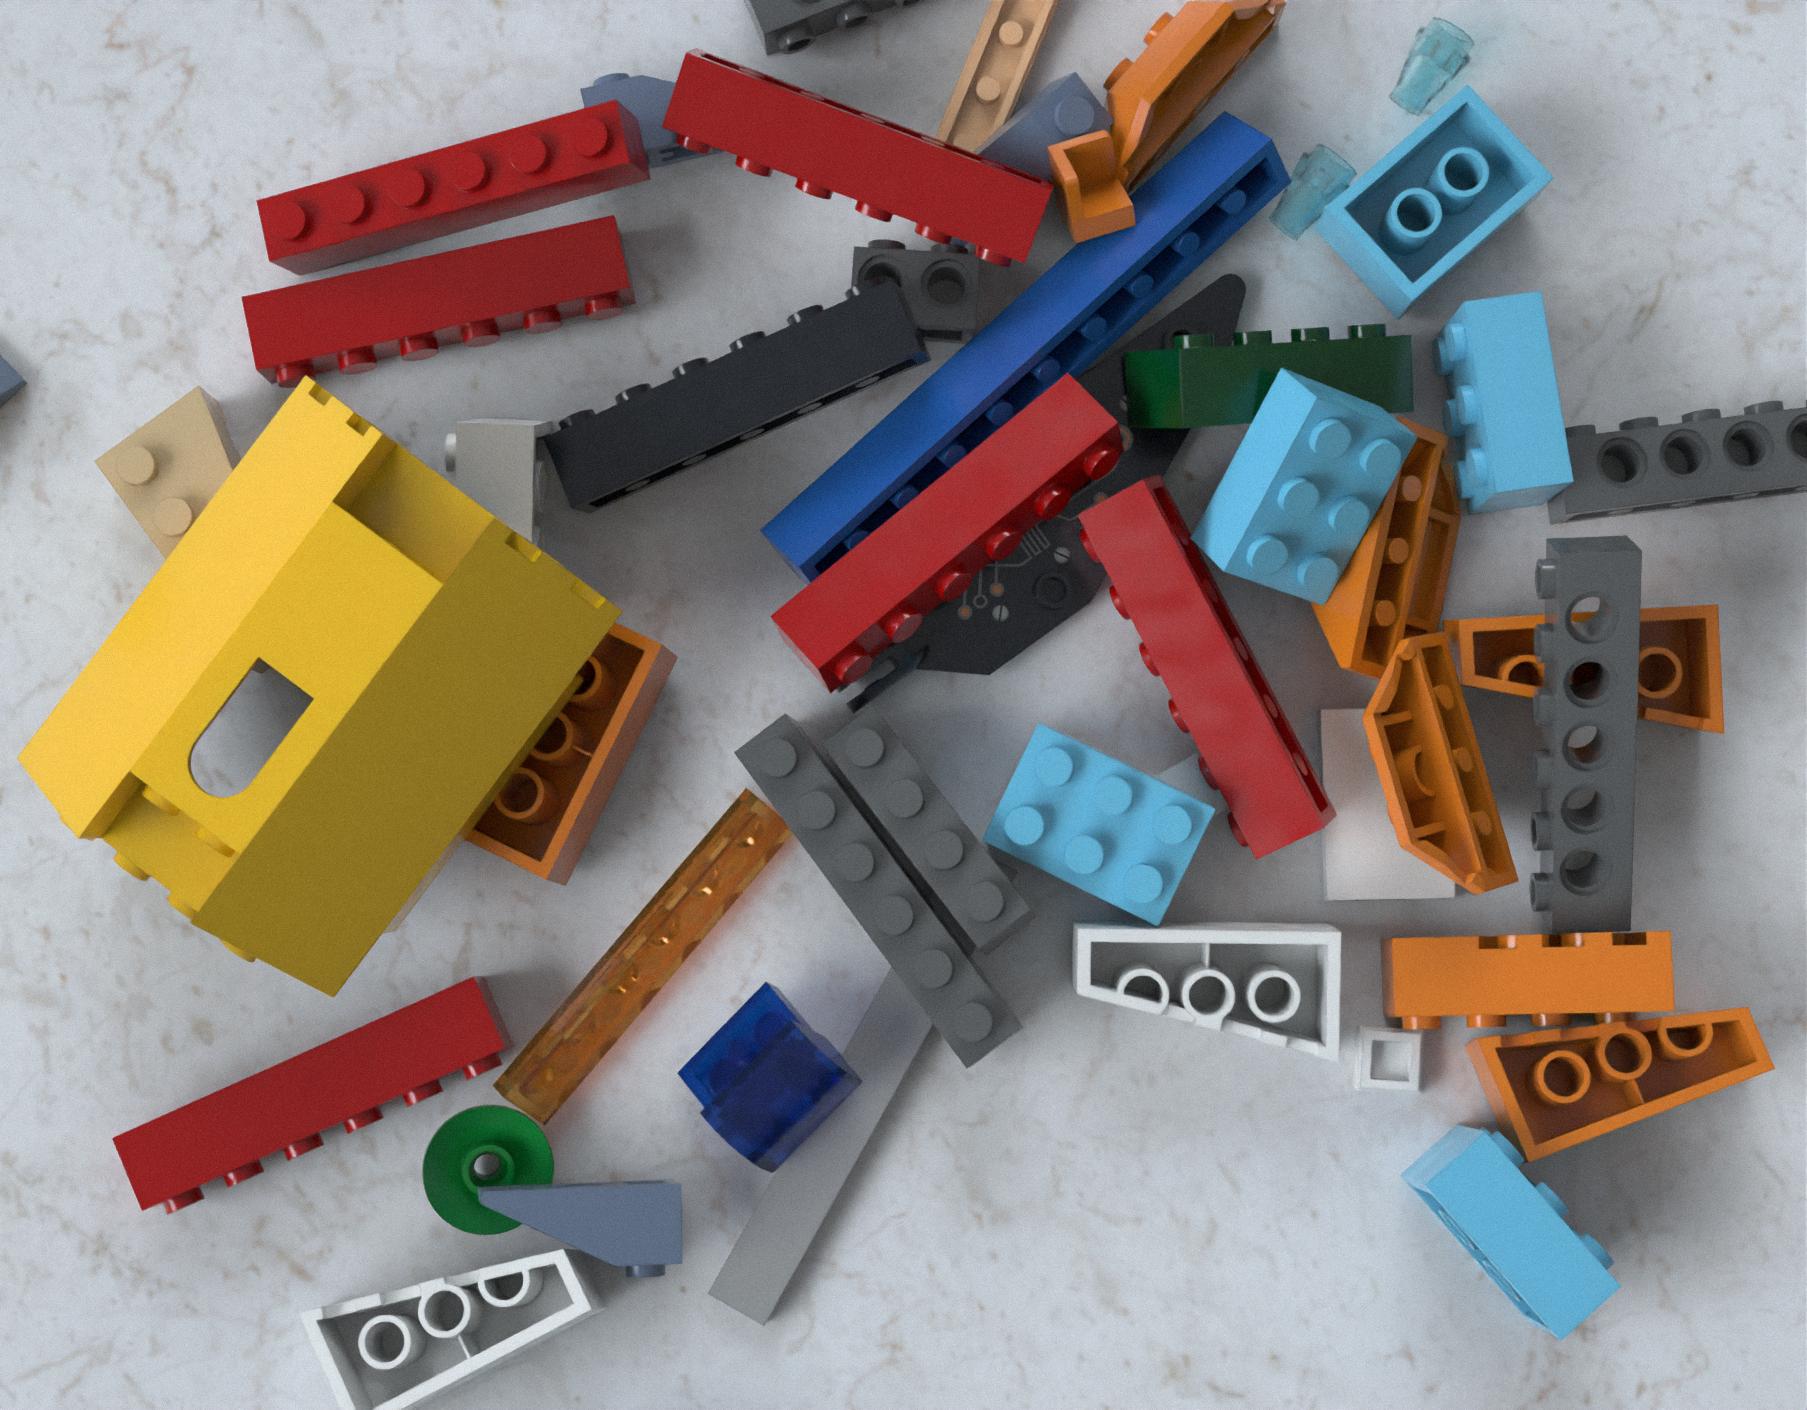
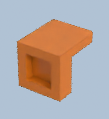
M1100 130L1047 146L1052 180L1054 182L1056 206L1075 244L1136 225L1133 203L1119 178H1114L1117 169L1113 140L1107 130Z

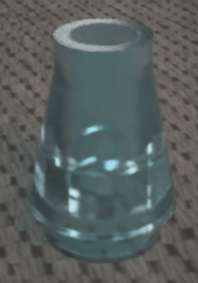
M1433 17L1427 27H1419L1397 84L1389 95L1390 99L1407 112L1421 116L1426 106L1471 61L1468 53L1475 44L1473 39L1456 25L1439 17Z
M1318 143L1310 154L1302 153L1290 177L1291 183L1284 189L1276 208L1270 214L1268 220L1285 235L1297 241L1304 231L1321 217L1325 208L1350 187L1349 184L1355 178L1357 172L1333 150Z

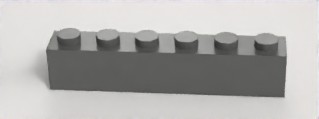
M785 713L734 752L966 1069L975 1065L1024 1028L795 719Z

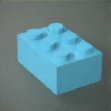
M1467 84L1333 200L1323 211L1314 229L1395 318L1399 320L1532 204L1554 177Z
M1541 291L1463 302L1438 332L1439 338L1434 339L1432 344V356L1436 374L1446 378L1449 400H1444L1442 416L1447 436L1449 438H1456L1459 461L1454 462L1453 473L1458 499H1466L1468 515L1543 505L1573 483L1574 480Z
M1281 368L1191 539L1223 572L1324 606L1418 436L1378 405Z
M1040 721L982 841L1159 926L1216 809L1212 804Z
M1457 1124L1406 1169L1401 1176L1526 1320L1562 1341L1621 1287L1607 1271L1614 1264V1261L1604 1248L1588 1233L1581 1237L1563 1221L1562 1218L1569 1213L1568 1208L1546 1184L1540 1182L1536 1185L1520 1172L1517 1167L1524 1162V1159L1500 1132L1496 1131L1491 1134L1483 1127L1478 1130Z

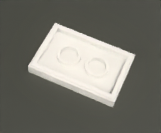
M1366 708L1320 709L1317 711L1319 778L1337 813V816L1325 828L1321 829L1324 901L1456 898L1455 881L1399 845L1394 826L1388 816L1387 801L1376 764L1369 751V740L1362 720Z

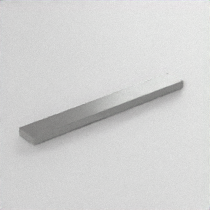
M992 857L1012 883L1018 872ZM933 892L929 901L970 956H972L977 946L937 894ZM892 967L708 1292L709 1295L763 1326L766 1324L933 1025V1022Z

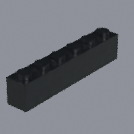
M880 278L863 281L845 292L847 300L825 310L822 305L804 308L788 317L787 322L789 326L768 336H766L764 331L747 334L729 345L731 350L729 354L711 362L706 357L693 359L676 367L672 371L674 377L672 380L654 388L649 383L631 387L615 397L617 405L595 414L593 409H588L562 419L558 423L561 430L543 439L571 508L591 514L931 361L932 359L903 290L892 280L882 283Z

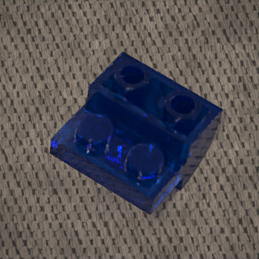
M765 982L677 1072L704 1107L700 1114L709 1125L743 1157L770 1173H774L863 1082L825 1036L815 1032L780 989L768 982Z

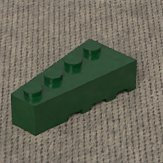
M1385 323L1347 326V339L1330 340L1329 327L1290 329L1291 342L1272 343V330L1234 332L1233 345L1214 347V334L1174 336L1175 349L1125 352L1128 428L1183 429L1251 424L1281 368L1378 405L1389 414L1414 412L1411 335L1386 336Z

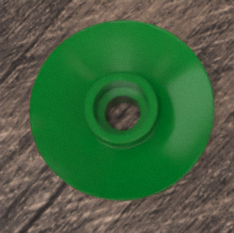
M502 1105L474 1106L450 1117L438 1128L429 1141L422 1164L425 1193L436 1213L451 1226L477 1235L500 1234L522 1225V1223L483 1206L478 1201V1187L552 1184L554 1175L553 1155L543 1131L525 1114ZM484 1154L494 1155L499 1160L497 1169L488 1175L480 1174L474 1169L476 1160Z

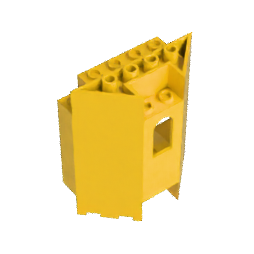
M305 375L17 759L60 814L59 819L71 829L78 839L94 841L95 838H101L117 850L113 860L123 870L142 881H147L151 876L171 891L166 898L167 901L180 913L192 919L190 924L219 938L230 951L242 959L252 963L259 959L334 998L383 933L393 932L399 928L584 680L577 674L623 611L427 466L398 442ZM261 658L314 699L245 790L230 797L211 795L198 785L191 769L192 752L197 742Z

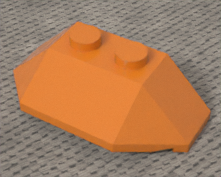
M1284 0L1188 1L1175 17L1165 12L1155 22L1143 40L1148 47L1134 63L1126 57L1115 67L1103 85V88L1108 91L1104 109L1114 120V123L1106 129L1113 140L1117 169L1114 178H1119L1127 194L1135 188L1277 27L1286 6Z
M1404 417L1394 418L1417 435L1418 438L1324 606L1314 602L1310 604L1340 667L1378 681L1381 680L1399 641L1438 632L1461 520L1455 476L1447 458V455L1450 453L1448 436Z
M1445 632L1414 636L1401 640L1362 717L1369 740L1370 755L1376 764L1387 801L1388 816L1394 826L1399 845L1475 895L1519 882Z

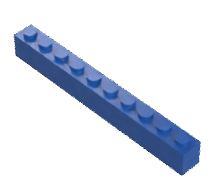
M1226 111L1221 113L1129 197L1134 207L1135 226L1077 243L760 530L787 566L809 585L1065 374L1069 373L1074 379L1291 183L1273 140Z

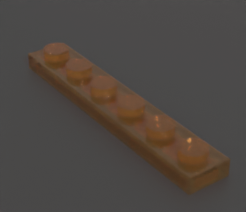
M745 788L493 1084L501 1096L545 1126L791 837L793 832L785 821L755 794Z

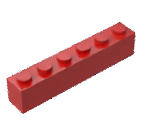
M694 48L685 54L662 124V128L676 132L675 142L687 149L710 155L713 147L737 155L735 165L748 172L771 177L773 169L797 178L795 187L807 194L827 200L831 199L833 192L857 200L855 210L868 217L890 222L893 214L917 223L914 231L927 239L947 245L951 243L952 237L977 245L974 251L976 256L1004 267H1010L1012 259L1022 263L1026 262L1054 182L698 48Z
M615 99L256 201L269 262L301 276L651 180L638 118Z
M615 215L241 297L256 370L271 384L278 383V386L281 388H296L305 375L315 382V374L337 369L340 370V373L347 375L368 372L377 368L378 360L400 355L405 361L428 359L439 353V347L463 342L465 347L487 346L498 342L501 339L500 333L525 328V332L528 334L546 333L560 328L563 319L586 315L588 320L609 319L624 312L623 306L636 304L622 235Z
M1069 373L1065 374L773 613L770 617L783 641L830 694L842 684H850L857 681L871 667L874 657L891 643H900L912 636L920 627L925 615L942 601L949 602L959 597L969 587L973 576L992 560L1000 561L1010 555L1019 545L1022 535L1039 521H1047L1057 516L1067 506L1071 495L1090 479L1098 480L1107 475L1117 464L1120 454L1124 452L1118 421Z
M1158 474L1142 479L1078 514L1077 516L1083 526V529L1080 530L1082 544L1094 562H1102L1113 584L1109 587L1112 602L1125 620H1132L1140 635L1142 642L1139 643V651L1142 660L1152 675L1155 677L1161 676L1172 697L1168 701L1170 713L1179 729L1185 734L1190 732L1201 753L1198 757L1200 771L1207 784L1213 790L1220 789L1231 811L1227 816L1228 823L1238 843L1243 847L1249 846L1257 860L1325 828L1337 816V813L1198 546L1191 539L1192 535L1161 475Z
M473 976L113 1137L112 1140L141 1210L144 1211L163 1204L167 1215L205 1199L200 1188L202 1186L224 1178L226 1186L229 1188L265 1172L260 1160L284 1151L287 1161H290L323 1146L324 1143L320 1133L343 1124L347 1134H350L382 1120L384 1117L380 1107L398 1098L403 1097L406 1106L410 1107L443 1092L439 1080L463 1070L466 1080H470L500 1067L503 1063L499 1053L514 1047L485 977Z

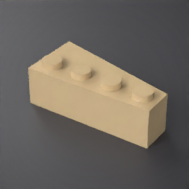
M200 386L194 388L94 461L165 560L242 460L238 450L233 445L225 425L226 419L219 402ZM260 658L252 670L263 674L271 666Z

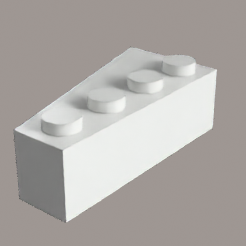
M478 417L456 422V434L448 433L445 443V467L447 472H455V487L546 553L543 525L535 524V512H543L545 498H549L550 473L546 471L544 461H538L539 442H545L543 438L552 434L553 420Z
M1072 920V986L1077 995L1158 1016L1164 1015L1194 1023L1195 1026L1219 1032L1220 1030L1252 1038L1268 1045L1284 1049L1285 1047L1339 1063L1341 931L1329 923L1161 921L1159 926H1156L1148 921Z
M560 1249L481 1268L472 1272L422 1282L401 1289L376 1293L326 1307L301 1311L298 1314L341 1410H414L606 1308L579 1251Z

